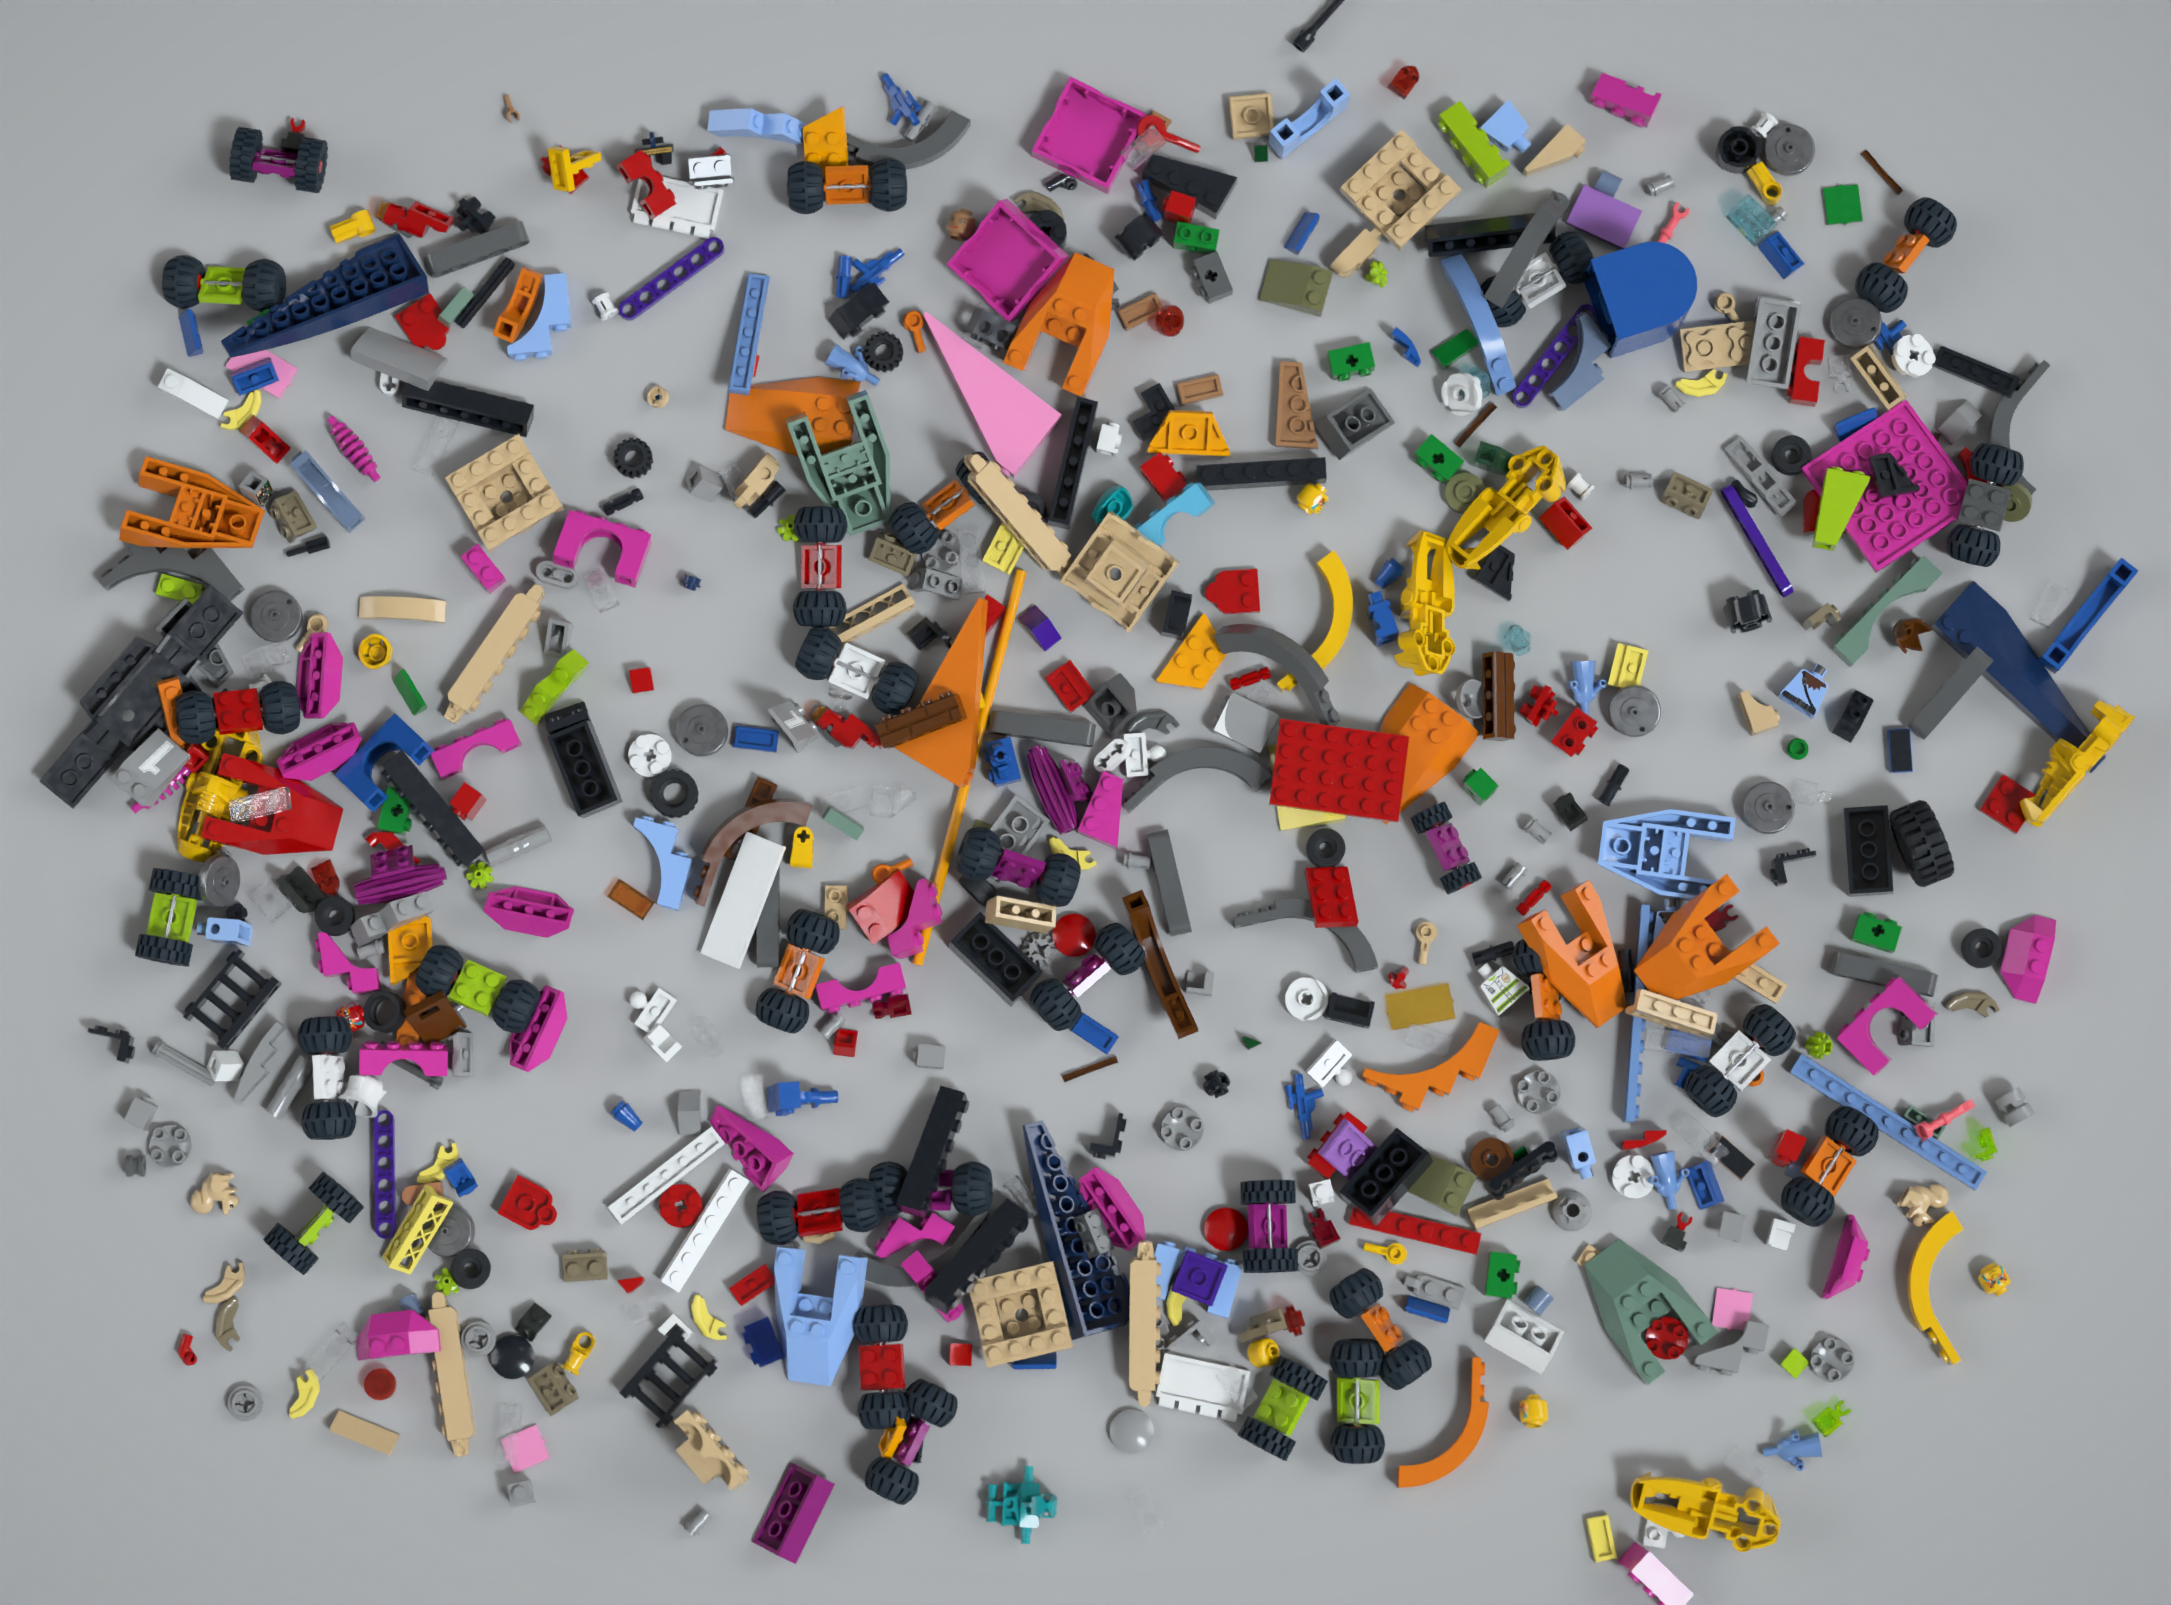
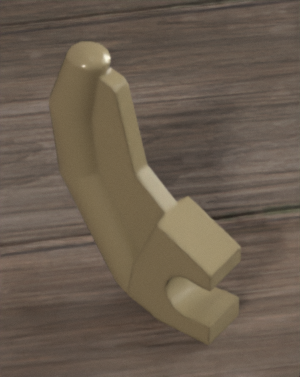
M1028 192L1014 200L1016 205L1021 201L1026 203V206L1021 209L1023 214L1051 210L1064 220L1061 208L1051 198L1042 194Z
M1965 991L1952 996L1945 1004L1947 1010L1957 1011L1969 1008L1984 1018L1989 1016L1987 1007H1992L1995 1013L2000 1010L1995 1000L1984 992Z
M232 1297L223 1303L216 1316L215 1336L221 1346L230 1352L233 1348L228 1345V1340L231 1338L237 1342L240 1340L233 1323L234 1316L239 1307L236 1297Z

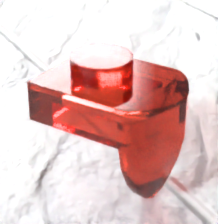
M1411 65L1402 67L1388 85V88L1402 99H1405L1419 80L1417 67Z
M331 859L311 868L314 879L321 891L326 894L336 895L340 888V881Z

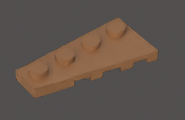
M1280 361L1275 447L1318 449L1301 362Z

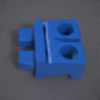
M1381 591L1369 594V599H1367L1369 605L1367 616L1369 620L1372 619V626L1375 629L1374 641L1376 646L1397 640L1399 631L1390 610L1389 599L1384 601Z

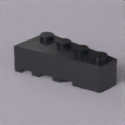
M1152 154L1142 171V179L1148 180L1149 183L1171 194L1173 190L1196 198L1195 208L1214 219L1218 217L1237 184V177L1154 154Z

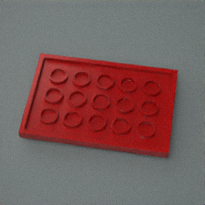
M1280 719L1269 805L1398 823L1409 736Z

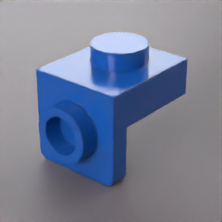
M462 1158L443 1168L445 1175L459 1197L470 1194L478 1187L473 1174Z

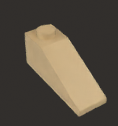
M1567 123L1526 166L1523 175L1527 177L1569 162L1574 156L1578 158L1585 151L1584 145L1586 140Z

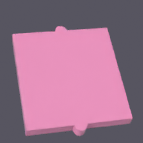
M1717 1288L1712 1317L1713 1326L1727 1328L1728 1331L1732 1329L1743 1331L1745 1321H1749L1753 1293L1740 1292L1737 1289Z
M537 1425L501 1439L506 1452L505 1458L509 1459L514 1473L550 1458L544 1444L546 1441L542 1439Z

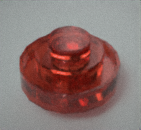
M1165 305L1159 309L1155 318L1158 332L1168 337H1174L1180 333L1184 325V316L1179 307Z
M1293 1304L1285 1306L1286 1312L1283 1315L1287 1329H1284V1331L1288 1330L1289 1334L1294 1333L1295 1337L1303 1335L1301 1327L1306 1325L1301 1310L1295 1311Z
M383 1368L373 1369L367 1374L364 1381L365 1392L374 1400H387L393 1396L397 1387L394 1374Z

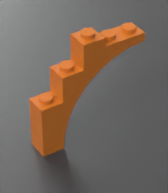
M1479 1022L1471 1038L1463 1048L1448 1061L1432 1069L1419 1073L1397 1075L1365 1068L1361 1078L1365 1079L1364 1083L1376 1088L1377 1085L1385 1087L1384 1091L1391 1095L1401 1094L1398 1103L1402 1104V1109L1412 1113L1414 1110L1419 1111L1428 1088H1432V1093L1443 1097L1444 1094H1450L1459 1072L1462 1073L1461 1077L1467 1080H1479L1500 1030Z

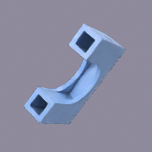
M1336 78L1320 91L1318 100L1302 116L1293 122L1285 118L1270 130L1268 144L1281 159H1284L1348 108L1349 92Z
M1167 1241L1157 1244L1154 1256L1157 1258V1263H1161V1276H1156V1284H1161V1298L1156 1299L1165 1301L1171 1277L1181 1266L1186 1251L1189 1250L1196 1253L1197 1250L1188 1247L1180 1250L1175 1248L1176 1244ZM1205 1252V1257L1228 1265L1213 1306H1208L1207 1313L1228 1318L1242 1267L1238 1266V1261L1226 1258V1261L1223 1262L1217 1260V1255Z

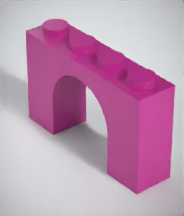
M569 510L553 553V564L574 570L580 551L589 540L599 537L608 538L616 542L622 551L615 571V582L636 588L651 546V534L643 529L635 530L628 528L623 523L615 524L608 522L603 517H591L579 510Z
M1892 977L1884 985L1887 989L1882 994L1877 992L1869 1000L1871 1005L1866 1010L1862 1007L1853 1016L1855 1020L1850 1025L1846 1023L1838 1031L1840 1035L1837 1039L1873 1076L1877 1075L1891 1061V1058L1871 1037L1870 1025L1876 1013L1884 1008L1898 1009L1920 1030L1924 1029L1938 1015L1902 977L1897 979Z

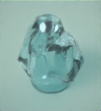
M1472 367L1469 372L1472 376L1479 378L1482 398H1485L1491 393L1489 388L1490 376L1483 370Z
M1511 625L1504 636L1505 644L1513 650L1516 656L1528 653L1531 650V634L1523 630L1519 625Z

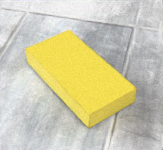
M1608 1514L1587 1518L1586 1522L1594 1561L1600 1562L1617 1558Z

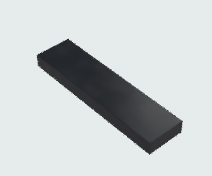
M1941 346L1935 357L1936 360L1932 364L1937 369L2010 399L2020 382V377L1944 346Z

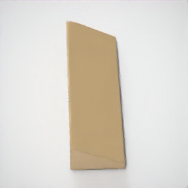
M340 1410L329 1429L331 1432L387 1455H392L400 1436Z

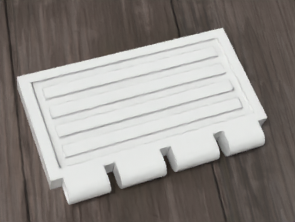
M663 177V184L674 193L676 204L655 217L652 227L669 230L672 223L674 224V232L690 235L691 229L695 228L694 236L709 239L710 232H715L724 190L713 187L695 189V186L690 185L688 182ZM641 179L638 180L631 215H635L633 223L649 226L650 218L640 204V201L648 196L649 187Z
M1165 1353L1160 1373V1384H1158L1156 1397H1160L1158 1406L1173 1409L1175 1401H1179L1178 1410L1195 1414L1196 1405L1201 1406L1199 1415L1216 1418L1218 1410H1222V1420L1236 1422L1237 1414L1242 1415L1251 1371Z

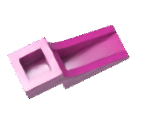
M925 878L919 880L916 884L906 923L896 932L887 935L891 955L898 959L923 952L922 944H924V939L919 931L942 923V909L937 903L936 898L938 895L937 888L934 883Z
M318 933L315 945L317 952L321 953V960H318L320 973H323L326 978L350 974V977L347 978L348 989L352 990L355 995L381 991L377 968L364 969L352 965L327 933Z
M932 1213L931 1216H925L920 1224L923 1227L920 1231L899 1217L897 1221L894 1219L891 1221L886 1229L889 1232L885 1239L881 1238L874 1249L877 1250L876 1255L884 1259L922 1239L933 1240L944 1246L954 1231L955 1226Z
M918 1250L900 1264L925 1294L924 1290L937 1276L933 1268ZM959 1302L958 1306L953 1310L951 1309L947 1315L940 1310L938 1312L949 1323L952 1320H956L965 1309Z

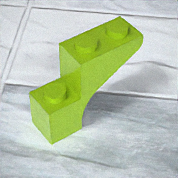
M571 650L558 661L551 674L535 686L520 712L534 725L540 723L544 715L550 711L562 694L582 676L589 662L577 651Z

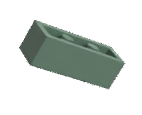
M463 287L439 315L438 320L449 328L473 299L474 294Z
M831 805L822 815L824 821L856 841L864 831L863 825Z
M1912 1105L1907 1108L1902 1118L1913 1125L1923 1121L1930 1123L1934 1120ZM1942 1125L1933 1130L1932 1137L1939 1139L1946 1127Z

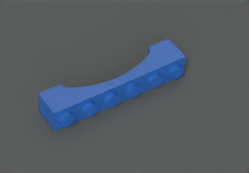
M2121 557L2038 661L2052 673H2057L2104 612L2137 574L2138 570Z

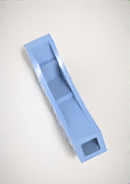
M752 108L710 110L707 131L719 137H756L804 146L803 127L807 124L785 113L762 114Z
M566 273L544 275L545 296L540 315L527 334L515 343L507 346L510 359H514V361L527 360L526 357L546 359L548 355H553L551 330H554V332L567 331V328H572Z
M642 816L641 819L635 818L634 828L651 842L659 858L661 889L657 905L680 911L693 861L686 853L677 852L676 855L673 854L679 830L675 828V824L663 821L662 824H658L651 817Z

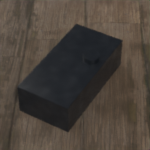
M585 720L547 736L578 817L586 818L623 802L592 722Z
M1888 805L1844 808L1849 897L1893 894Z
M981 912L949 944V948L1010 1006L1043 973L994 924L985 923V916Z
M1396 1127L1339 1193L1344 1202L1374 1226H1377L1428 1169L1433 1160L1429 1152Z

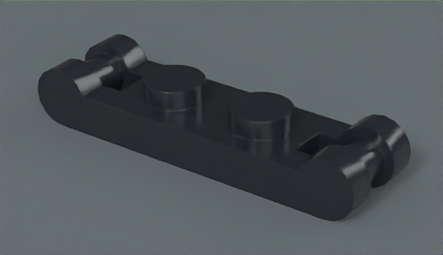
M1551 1141L1544 1142L1492 1179L1489 1186L1493 1198L1496 1200L1503 1199L1507 1190L1521 1184L1524 1178L1531 1173L1538 1172L1545 1163L1555 1162L1558 1158L1555 1144Z

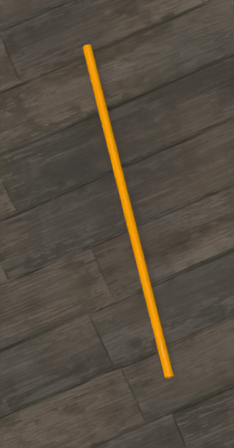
M1016 570L983 694L986 708L981 709L979 713L976 763L1027 572L1022 570ZM971 783L965 787L958 788L934 879V884L938 891L936 896L938 904ZM933 926L921 930L920 933L924 939V944H922L923 952L914 955L912 964L923 966Z

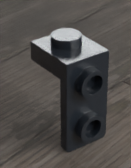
M927 617L906 633L919 650H922L936 637L949 650L952 646L950 642L953 639L945 630L943 631L936 621L932 623Z
M1855 690L1832 733L1851 743L1861 728L1874 700Z
M1806 848L1797 850L1795 855L1789 856L1788 852L1777 854L1776 858L1771 861L1772 869L1769 870L1771 881L1775 882L1776 887L1785 885L1787 878L1783 863L1813 858L1817 855L1816 851L1810 852V849Z
M95 1025L94 1029L88 1028V1033L121 1040L117 1061L129 1064L130 1059H133L135 1054L134 1038L129 1036V1032L117 1029L116 1033L107 1032V1027Z
M1119 1113L1112 1147L1091 1143L1089 1153H1093L1094 1158L1106 1160V1156L1115 1158L1116 1153L1121 1152L1122 1140L1118 1139L1120 1131H1125L1127 1119H1123V1113Z

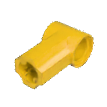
M1763 162L1752 166L1746 173L1762 195L1763 202L1767 205L1777 204L1781 199V185L1774 180ZM1768 190H1775L1778 195L1770 197L1766 192Z
M368 210L356 212L349 219L330 226L336 244L357 236L366 237L376 231Z

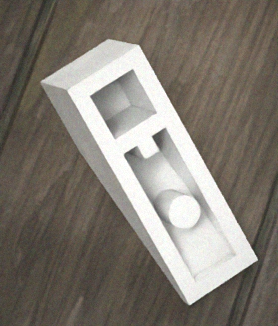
M168 368L158 386L162 393L216 419L221 418L229 402L224 397Z

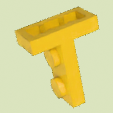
M556 146L548 148L554 190L567 192L575 190L573 174L579 173L580 169L593 167L594 163L601 161V152L583 150L570 156L569 148Z

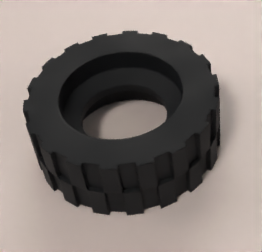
M671 769L670 771H663L662 774L656 776L657 778L653 780L652 788H650V798L658 812L665 817L681 818L684 815H688L691 810L693 811L695 804L698 802L699 792L694 779L688 773L682 770ZM677 783L684 788L685 797L680 803L670 804L665 800L664 790L669 784Z

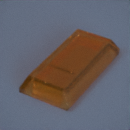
M618 879L607 895L608 898L641 920H644L655 903L620 879Z

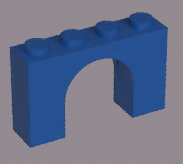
M396 713L335 774L372 812L388 798L372 779L373 767L382 755L390 751L403 750L419 766L434 751Z

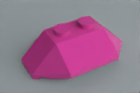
M329 632L311 633L310 640L306 643L299 656L297 694L299 706L305 719L325 718L340 701L343 656Z
M354 722L330 723L292 742L276 762L284 778L312 781L344 765L354 755L362 738Z
M513 886L497 892H489L484 912L505 930L548 938L569 929L574 909L558 894Z
M2034 915L2009 930L2000 973L2014 999L2036 1004L2045 982L2055 941L2056 920Z
M547 985L539 991L540 1001L527 1029L521 1033H512L509 1040L510 1065L526 1072L531 1071L550 1059L567 1021L564 992Z
M1094 1167L1079 1179L1080 1193H1082L1091 1211L1098 1208L1114 1246L1130 1251L1139 1244V1241L1146 1239L1143 1214L1119 1179L1098 1167Z
M1852 1214L1846 1216L1821 1299H1828L1854 1286L1856 1282L1861 1281L1863 1270L1860 1268L1862 1262L1867 1261L1870 1249L1867 1248L1868 1241L1855 1216Z
M414 1310L371 1314L357 1337L358 1361L441 1352L439 1329Z

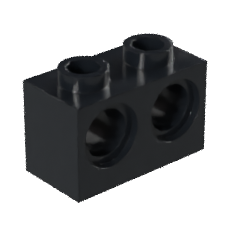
M976 307L965 331L971 333L970 337L981 343L984 339L990 342L989 347L1000 351L1001 348L1009 349L1019 327L984 309ZM984 321L985 328L980 331L979 324ZM1002 330L1003 337L998 340L997 333Z

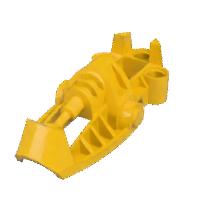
M1543 445L1520 455H1515L1509 460L1508 468L1510 471L1506 474V484L1499 491L1492 487L1484 489L1462 515L1446 543V553L1458 568L1479 570L1481 567L1477 562L1497 548L1512 533H1522L1529 528L1532 519L1528 513L1542 497L1547 502H1554L1559 499L1561 490L1565 492L1566 480L1558 455ZM1539 472L1541 475L1535 480L1536 489L1532 492V489L1526 484ZM1483 527L1489 532L1482 538V541L1476 548L1469 547L1463 550L1459 547Z
M1420 530L1406 543V546L1411 547L1414 552L1412 575L1406 579L1407 586L1400 596L1401 618L1409 619V631L1399 634L1398 644L1404 652L1394 655L1400 667L1412 668L1417 676L1443 674L1450 662L1451 656L1455 653V643L1449 637V630L1445 629V618L1450 617L1454 611V576L1452 561L1445 549L1447 539L1424 530ZM1430 550H1435L1430 579L1428 580L1427 555Z
M2099 700L2093 706V710L2090 713L2100 723L2079 748L2061 738L2049 750L2051 762L2045 763L2047 769H2041L2044 777L2039 783L2040 788L2034 797L2025 798L2019 802L2028 824L2039 828L2084 779L2086 771H2090L2100 758L2116 743L2135 719L2134 715L2127 713L2119 705L2114 707ZM2045 790H2048L2041 808H2039L2040 799Z
M217 727L213 737L217 738V745L209 748L208 741L202 743L204 749L209 753V760L204 764L201 772H196L195 774L192 772L187 777L185 783L187 792L184 797L178 824V852L185 858L197 862H205L217 853V848L220 849L224 846L223 844L210 841L208 849L202 847L204 839H200L206 816L210 817L211 815L220 820L238 823L244 807L248 803L249 791L241 788L242 782L228 781L227 778L215 776L214 774L220 761L218 759L219 755L224 750L228 738L244 743L240 754L241 758L248 759L250 753L257 752L258 759L255 762L263 764L264 754L261 752L258 731L244 732L241 735L236 733L219 735ZM198 811H200L197 820L199 825L197 827L196 833L191 834L190 838L188 839L193 824L195 822L196 816L198 814Z
M1651 1472L1636 1478L1631 1486L1630 1503L1632 1510L1668 1530L1697 1539H1706L1709 1536L1710 1529L1724 1533L1725 1539L1733 1541V1547L1739 1552H1747L1750 1549H1758L1776 1543L1781 1526V1518L1770 1495L1767 1492L1764 1495L1760 1488L1751 1487L1746 1490L1745 1496L1741 1497L1722 1492V1483L1714 1478L1708 1477L1698 1482L1674 1477H1651ZM1657 1493L1679 1499L1678 1507L1644 1503L1645 1497H1654ZM1742 1508L1747 1513L1746 1515L1759 1518L1757 1526L1737 1521L1739 1514L1737 1509Z

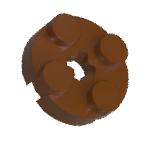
M1483 1139L1474 1146L1470 1153L1471 1169L1483 1181H1491L1513 1165L1514 1156L1511 1148L1507 1143L1499 1139ZM1488 1154L1497 1156L1498 1159L1495 1161V1166H1492L1491 1163H1486Z

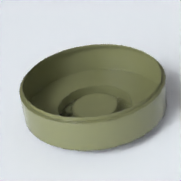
M1459 473L1453 476L1447 483L1445 500L1453 511L1464 514L1472 502L1485 489V485L1478 476L1472 473Z
M2019 483L2011 486L1998 485L2012 490L2004 521L2016 522L2024 519L2032 507L2030 492Z

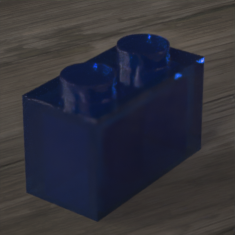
M769 1317L744 1326L745 1332H742V1336L746 1345L750 1344L753 1349L750 1356L754 1365L759 1364V1367L763 1368L785 1358Z

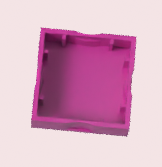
M1070 77L1057 101L1052 117L1045 124L1032 149V157L1108 195L1138 137L1137 125L1147 114L1121 101L1111 99L1097 89Z
M1003 199L998 201L980 223L975 234L964 242L947 265L968 285L979 291L986 302L1010 322L1019 317L1069 255L1011 201Z

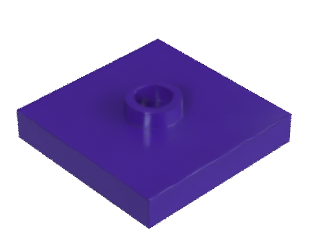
M1187 1250L1171 1291L1212 1307L1228 1265Z

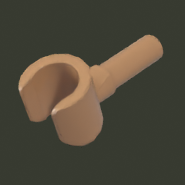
M504 95L508 110V121L512 123L509 118L512 113L517 114L519 120L520 115L514 110L509 95Z

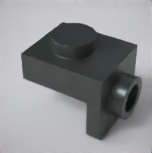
M1571 792L1560 796L1553 803L1557 816L1570 832L1588 820L1587 815L1575 802Z
M534 1303L519 1320L515 1330L522 1338L533 1342L552 1315Z

